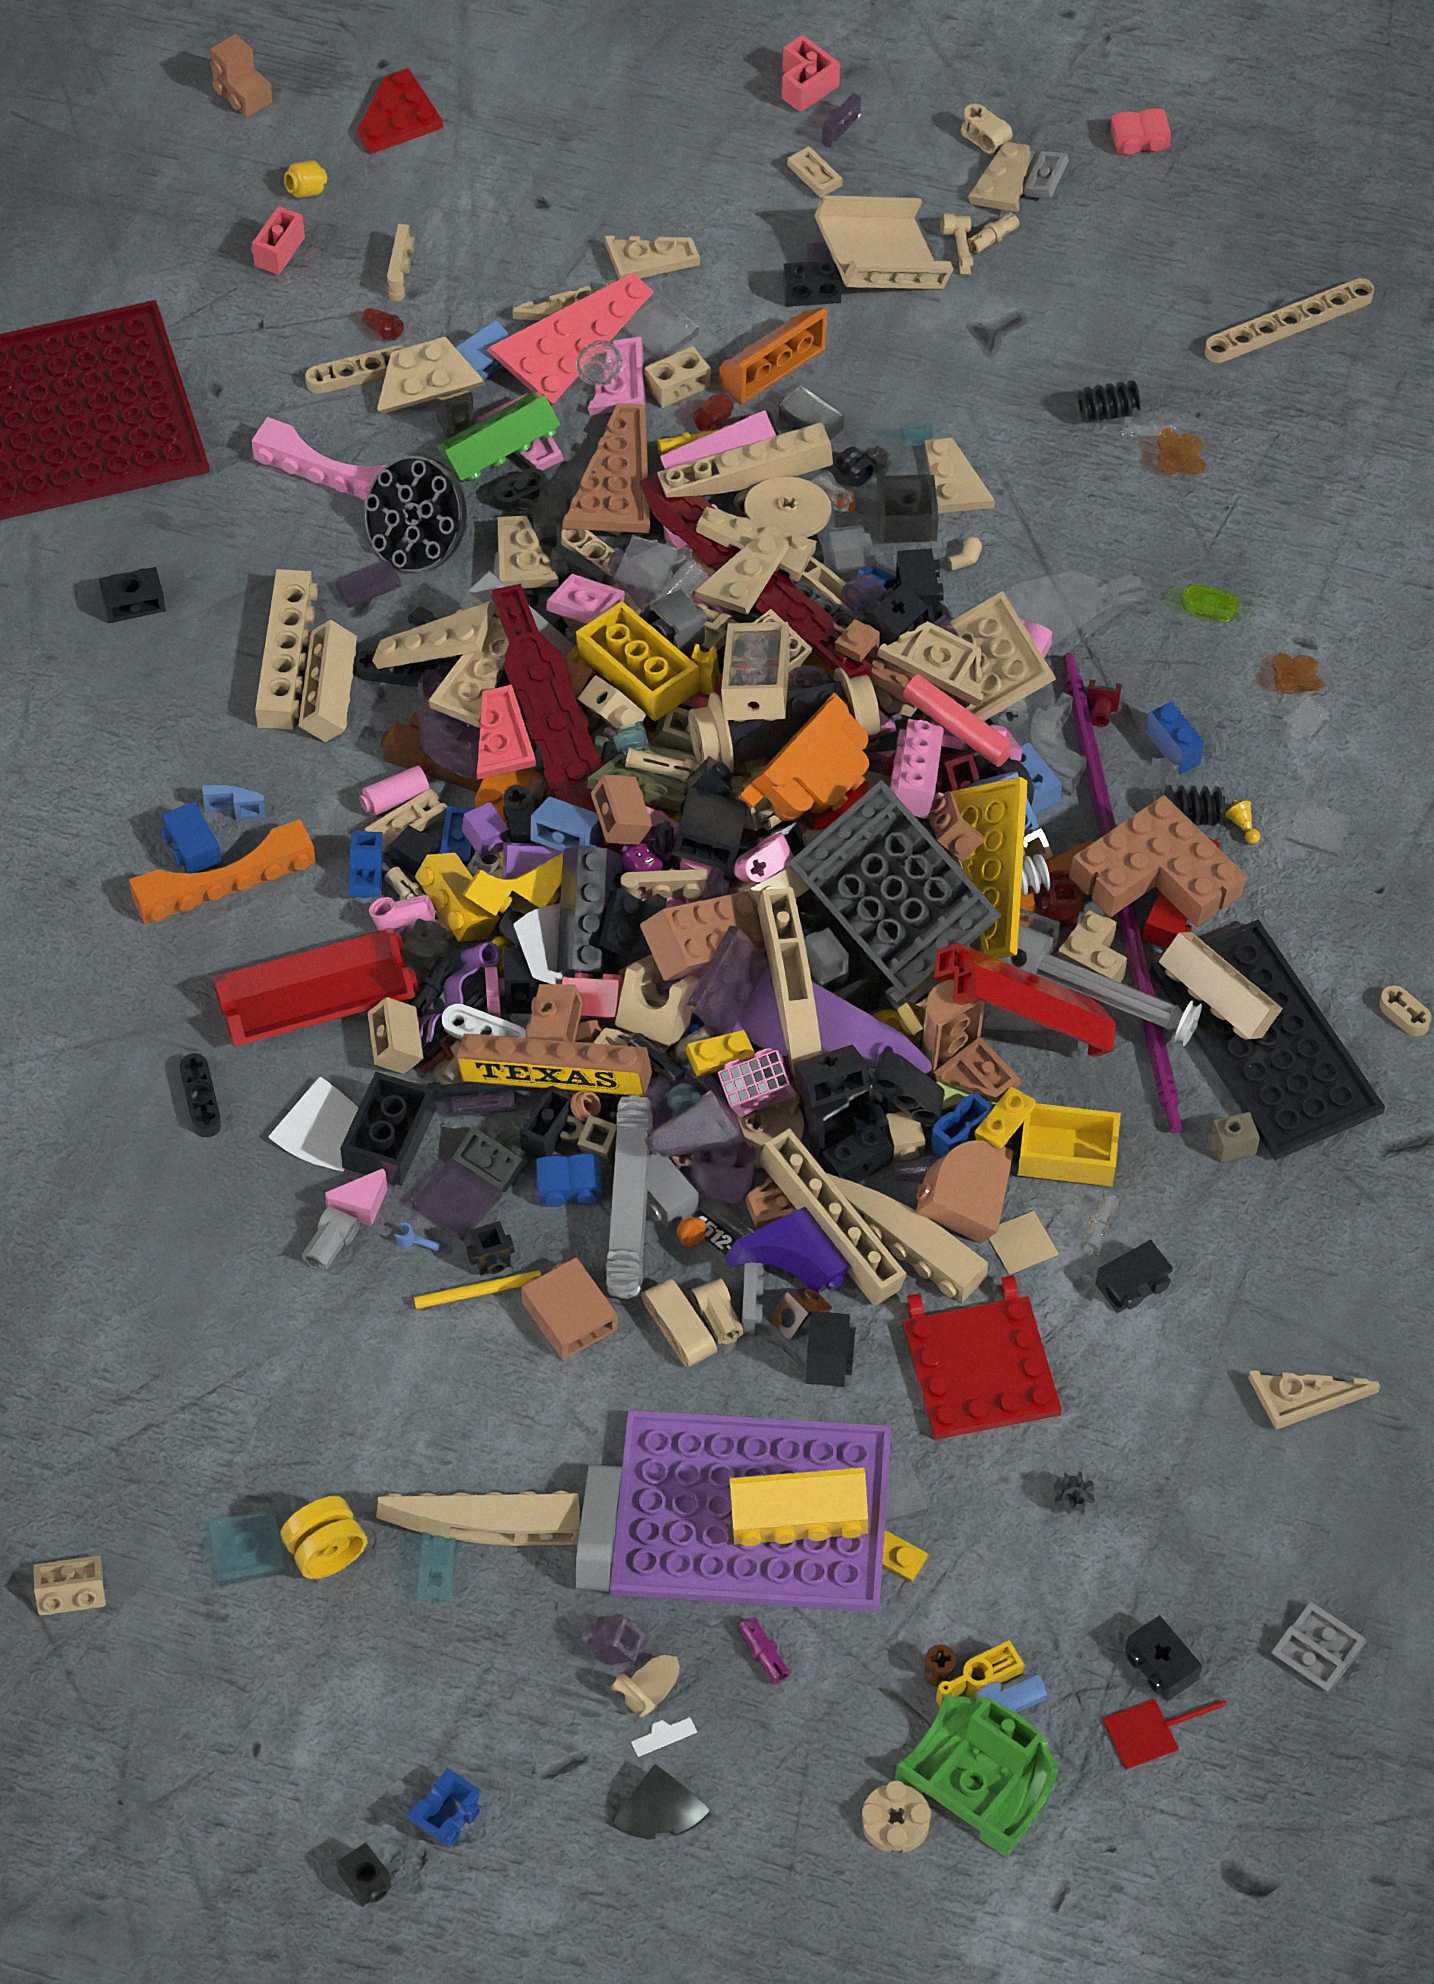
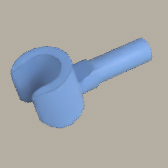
M402 1222L398 1225L400 1231L406 1234L404 1236L394 1234L399 1246L408 1248L416 1244L436 1251L439 1250L441 1243L414 1234L409 1223Z

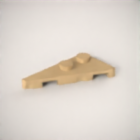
M615 279L608 280V281H607V286L610 285V284H612V283H614V282H616V280H615ZM586 286L577 291H567L549 296L548 302L534 305L532 301L523 303L518 307H513V319L540 321L606 286L596 289Z

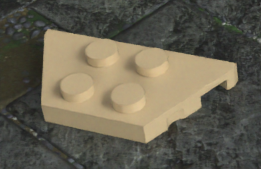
M446 337L391 352L377 408L380 414H385L431 401L438 397L442 398L447 394L449 396L453 392L456 394V391L459 393L463 392L460 390L481 387L485 383L482 377Z
M927 621L918 626L916 630L900 635L898 640L887 646L884 643L879 647L876 656L914 675H921L933 685L978 708L983 700V693H981V648Z

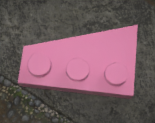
M641 337L613 340L604 364L603 376L601 381L597 382L595 397L588 406L590 416L613 413L617 403L645 405L644 357Z

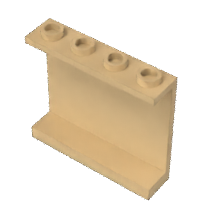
M823 196L814 217L846 287L944 289L954 268L950 261H934L915 221V216L922 204L921 198Z

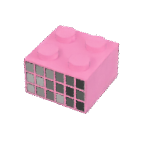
M771 1048L763 1049L756 1052L753 1059L742 1062L741 1059L729 1062L724 1065V1070L718 1072L730 1108L740 1118L799 1096L787 1060L778 1050L772 1051Z

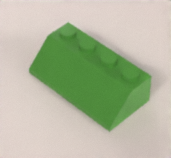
M533 391L436 445L455 477L460 481L465 479L466 482H469L482 474L480 470L490 465L491 468H494L506 461L505 456L515 451L516 454H520L531 447L530 442L540 437L541 440H545L556 433L555 428L561 426L546 396Z

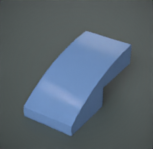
M202 785L205 813L235 810L236 820L266 818L264 795L234 786Z

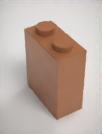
M577 1257L568 1262H560L552 1271L541 1277L531 1278L521 1287L522 1304L562 1361L618 1331V1314Z

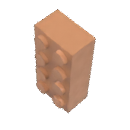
M747 891L665 908L639 924L664 982L721 969L731 963H746L766 951L761 923Z

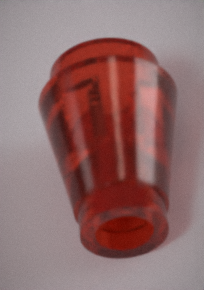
M367 308L363 312L362 322L385 341H394L402 334L404 324L398 315L372 308Z

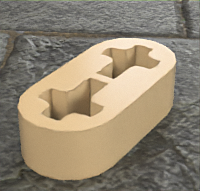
M1388 986L1382 991L1379 1007L1389 1019L1411 1036L1417 1037L1427 1033L1432 1016L1424 1005L1400 986ZM1389 999L1392 1000V1001L1398 999V1000H1399V1004H1398L1397 1002H1393V1003L1391 1004V1003H1389L1388 1001H1389ZM1411 1019H1422V1023L1419 1021L1415 1023L1411 1022Z

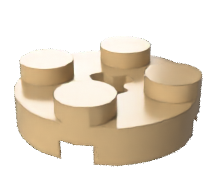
M892 1781L888 1785L877 1788L864 1802L861 1817L864 1835L874 1847L884 1852L891 1853V1850H902V1853L914 1850L923 1843L929 1831L931 1810L926 1799L916 1789L906 1786L900 1781ZM889 1813H902L904 1823L895 1822L890 1824L888 1822L890 1819Z

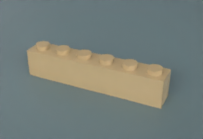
M789 1128L766 1142L763 1146L759 1163L797 1210L806 1207L851 1265L847 1273L875 1307L900 1291L906 1277V1272L792 1130Z

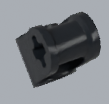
M513 785L505 791L503 797V813L509 828L510 842L535 843L531 841V815L535 812L531 794L525 787Z

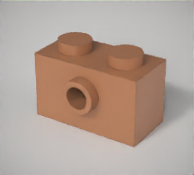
M539 984L537 996L532 1000L533 1014L531 1022L526 1026V1038L575 1042L584 1003L575 984Z

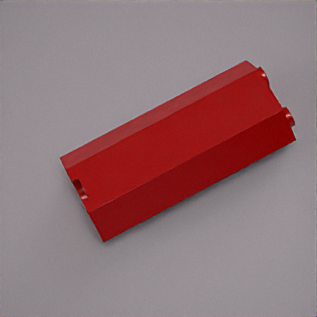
M391 928L212 976L221 1014L222 1016L224 1015L230 1041L236 1047L370 1010L386 997L397 1001L415 997L413 988L418 987L414 970H408V967L402 962L400 953L405 952L401 935H396Z
M958 942L936 950L934 979L940 982L954 979L953 1002L964 1005L977 1000L984 1001L1088 1044V1055L1091 1057H1097L1114 1051L1116 1022L1097 1000Z

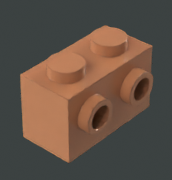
M604 774L592 790L591 796L606 842L639 845L649 832L652 824L637 779L630 776Z

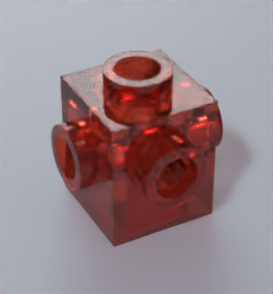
M1072 879L1050 880L1049 891L1045 888L1044 896L1039 897L1040 914H1045L1046 926L1067 927L1077 925L1079 913L1084 912L1083 894L1080 895L1079 886Z

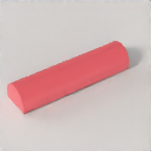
M916 674L908 683L903 692L905 700L995 766H1001L1011 756V741L921 675Z

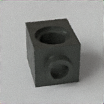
M366 1842L337 1861L339 1876L362 1907L369 1902L376 1903L388 1894L389 1889L392 1887L390 1873ZM363 1873H372L375 1875V1877L368 1882H363L358 1879V1877Z

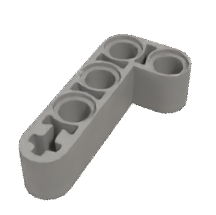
M589 1464L577 1546L576 1589L610 1592L622 1466Z

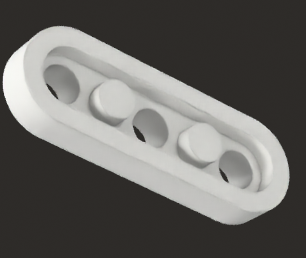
M463 1004L450 1005L442 1014L441 1019L445 1031L449 1035L461 1040L464 1033L483 1034L487 1030L492 1031L490 1035L526 1038V1030L523 1027ZM458 1020L464 1021V1023L460 1026L454 1025L455 1022Z

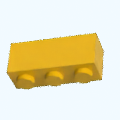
M456 852L427 855L418 869L415 878L425 893L430 895L434 906L457 940L464 942L488 939L500 917L498 914L496 916L490 914L462 895L473 877Z

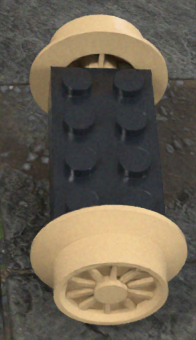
M837 668L834 672V680L787 689L785 719L773 721L764 719H752L741 722L724 720L723 704L717 693H711L706 707L689 710V730L697 763L701 765L708 756H711L716 761L727 765L730 772L733 773L734 764L776 756L833 693L838 695L847 705L849 713L866 730L868 736L876 735L880 730V716L872 682L867 675L849 678L842 668Z

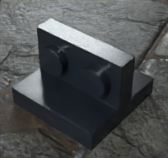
M619 887L610 892L599 941L600 945L611 950L609 966L620 970L652 954L639 924L665 909L667 903L665 897L656 894L642 901Z

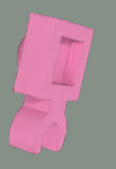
M497 966L485 967L488 1014L501 1018L499 996H505L504 978H498Z

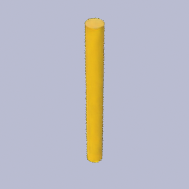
M537 1270L413 1297L415 1308L417 1310L523 1287L531 1278L541 1277V1272Z

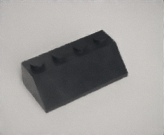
M584 845L563 849L557 973L593 974L594 977H603V974L616 975V969L608 965L611 950L599 944L610 892L618 887L621 888L622 855L612 850Z

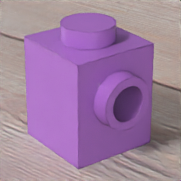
M491 802L465 813L463 817L462 832L480 858L489 853H498L503 849L504 842H507L509 828Z

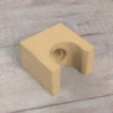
M643 958L626 969L615 1025L634 1033H642L647 1038L671 1046L688 1034L699 978L691 975L672 985L669 990V999L664 998L658 994L652 983V972L655 968L654 961Z

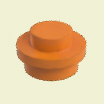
M693 1216L683 1219L676 1230L679 1242L687 1248L701 1243L706 1234V1223L701 1218H694Z

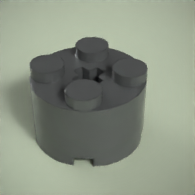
M681 589L649 604L640 612L641 618L683 654L693 650L695 644L702 645L705 642L704 623L707 622L706 614L701 607H696Z

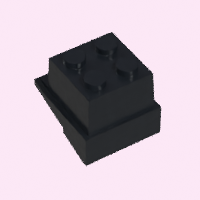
M870 1075L869 1090L814 1108L809 1106L800 1093L801 1112L809 1132L810 1148L820 1167L822 1151L875 1122L879 1129L888 1124L886 1114H888V1099L873 1088V1077L871 1078Z

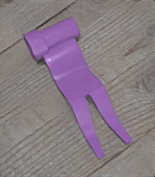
M492 942L481 943L476 947L467 948L461 952L460 959L464 965L463 968L449 976L443 987L445 997L444 1010L453 1004H463L461 986L463 980L468 975L477 972L480 967H493L499 962L501 954L496 944ZM444 1010L438 1014L424 1015L419 1020L420 1039H422L423 1027L426 1021L430 1019L426 1042L432 1041L434 1025L437 1019L442 1016Z

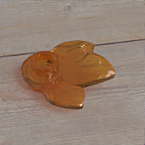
M1169 427L1161 432L1157 440L1161 450L1158 455V465L1163 472L1176 474L1177 472L1184 471L1189 474H1197L1205 469L1206 463L1197 456L1202 449V441L1198 436L1187 433L1179 437Z
M1281 652L1272 661V668L1275 670V686L1283 693L1293 694L1300 688L1308 691H1317L1325 686V682L1315 675L1319 664L1313 657L1299 655L1293 659L1286 653Z

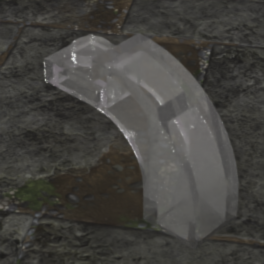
M1062 692L1056 702H1050L1046 711L1037 708L1031 723L1029 743L1062 783L1061 792L1071 796L1085 776L1087 758L1066 748L1057 737V734L1071 715L1073 702L1072 696Z

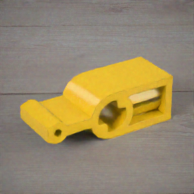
M1010 1640L967 1661L963 1669V1676L950 1682H941L937 1689L936 1702L941 1707L944 1696L952 1694L953 1697L966 1695L974 1699L976 1692L988 1684L999 1682L1003 1685L1023 1676L1025 1664ZM978 1676L983 1678V1680H974L972 1677Z

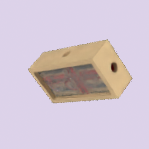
M788 622L728 623L721 687L724 720L741 722L752 719H764L767 721L785 719L790 661Z

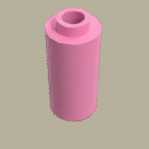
M417 765L362 789L363 795L360 796V802L366 813L371 812L373 816H376L407 803L430 788L423 770Z

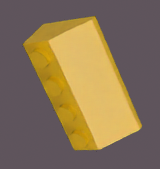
M864 1467L730 1478L734 1545L742 1544L751 1547L763 1542L787 1544L800 1539L822 1541L828 1537L843 1536L844 1538H857L862 1534H868Z

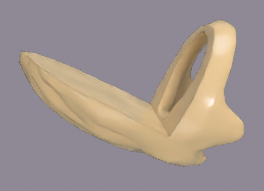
M664 1654L654 1657L643 1668L636 1671L631 1679L623 1672L619 1673L611 1686V1690L624 1693L626 1705L633 1712L641 1713L639 1717H644L666 1697L675 1685L680 1669L677 1656Z

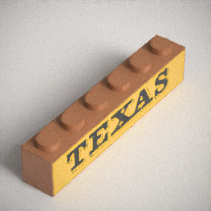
M464 1033L456 1056L463 1082L548 1088V1086L553 1085L561 1090H585L597 1093L646 1096L652 1074L648 1051L645 1047Z

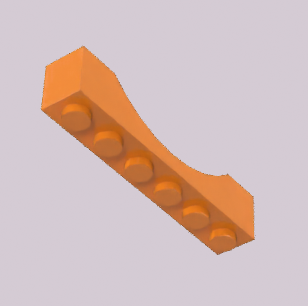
M301 819L273 828L254 851L239 861L223 868L199 873H173L157 869L129 879L131 896L144 924L161 921L172 914L189 911L195 906L209 901H217L231 893L248 890L254 885L268 880H276L280 876L296 870H304L310 865L316 864L314 845Z

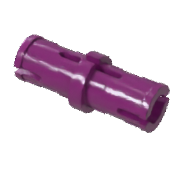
M756 1617L749 1618V1627L744 1621L739 1625L738 1631L752 1649L751 1656L755 1662L761 1663L772 1684H779L781 1681L778 1677L781 1676L784 1681L791 1675V1671L777 1653V1645L773 1640L768 1639Z

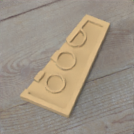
M489 601L384 638L379 642L373 662L377 669L481 651L495 609Z

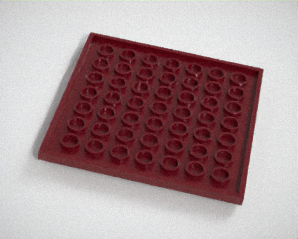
M156 300L0 334V520L210 473L209 463Z

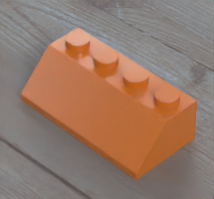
M824 308L803 311L797 316L789 318L785 324L776 330L768 332L753 345L745 347L742 352L733 358L725 360L719 366V385L742 405L825 350L827 311Z

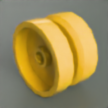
M340 1496L321 1498L302 1507L287 1520L280 1532L281 1539L286 1548L295 1555L296 1565L302 1575L308 1579L324 1578L344 1569L360 1556L368 1543L365 1532L360 1524L353 1520V1512L345 1499Z

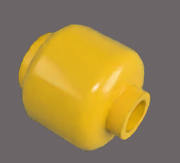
M313 160L293 163L284 175L285 187L296 198L302 199L317 196L322 193L324 185L327 183V174Z

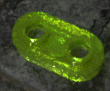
M1200 584L1189 585L1182 593V607L1189 613L1220 622H1230L1238 615L1240 603L1238 598L1232 593Z

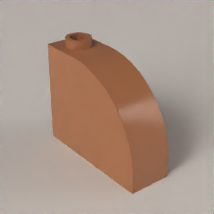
M983 1140L968 1141L956 1146L934 1162L927 1171L923 1183L917 1192V1199L919 1201L916 1213L974 1241L984 1242L998 1232L1014 1151L1004 1146L1003 1148H998Z

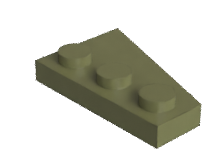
M618 754L588 777L587 788L590 789L595 788L604 774L636 777L639 788L643 793L644 803L677 812L682 811L686 798L683 795L684 783L666 775L625 767L627 756Z

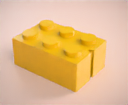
M1036 1103L1034 1109L1023 1121L1017 1176L1112 1187L1116 1168L1121 1113Z

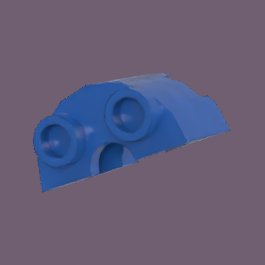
M447 1768L433 1784L428 1796L425 1799H420L408 1812L407 1820L440 1843L451 1847L459 1838L460 1829L466 1822L469 1824L473 1823L479 1815L482 1807L477 1802L481 1790Z

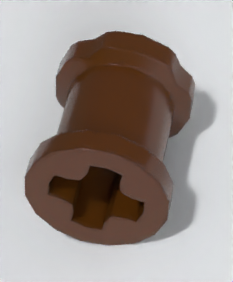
M939 1644L931 1647L926 1653L924 1676L933 1686H939L941 1682H949L954 1678L956 1656L955 1652L946 1645Z

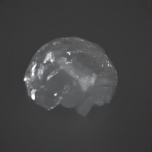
M595 340L588 346H585L576 360V370L579 377L586 384L593 386L611 384L620 374L622 367L620 350L613 343H609L606 340Z

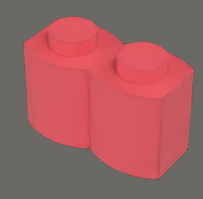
M1147 109L1139 113L1121 112L1111 116L1110 130L1116 153L1131 155L1142 150L1161 151L1170 147L1171 131L1164 109Z

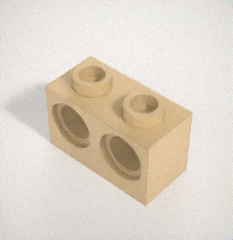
M692 346L645 367V387L659 406L664 408L709 388L711 368L695 347Z

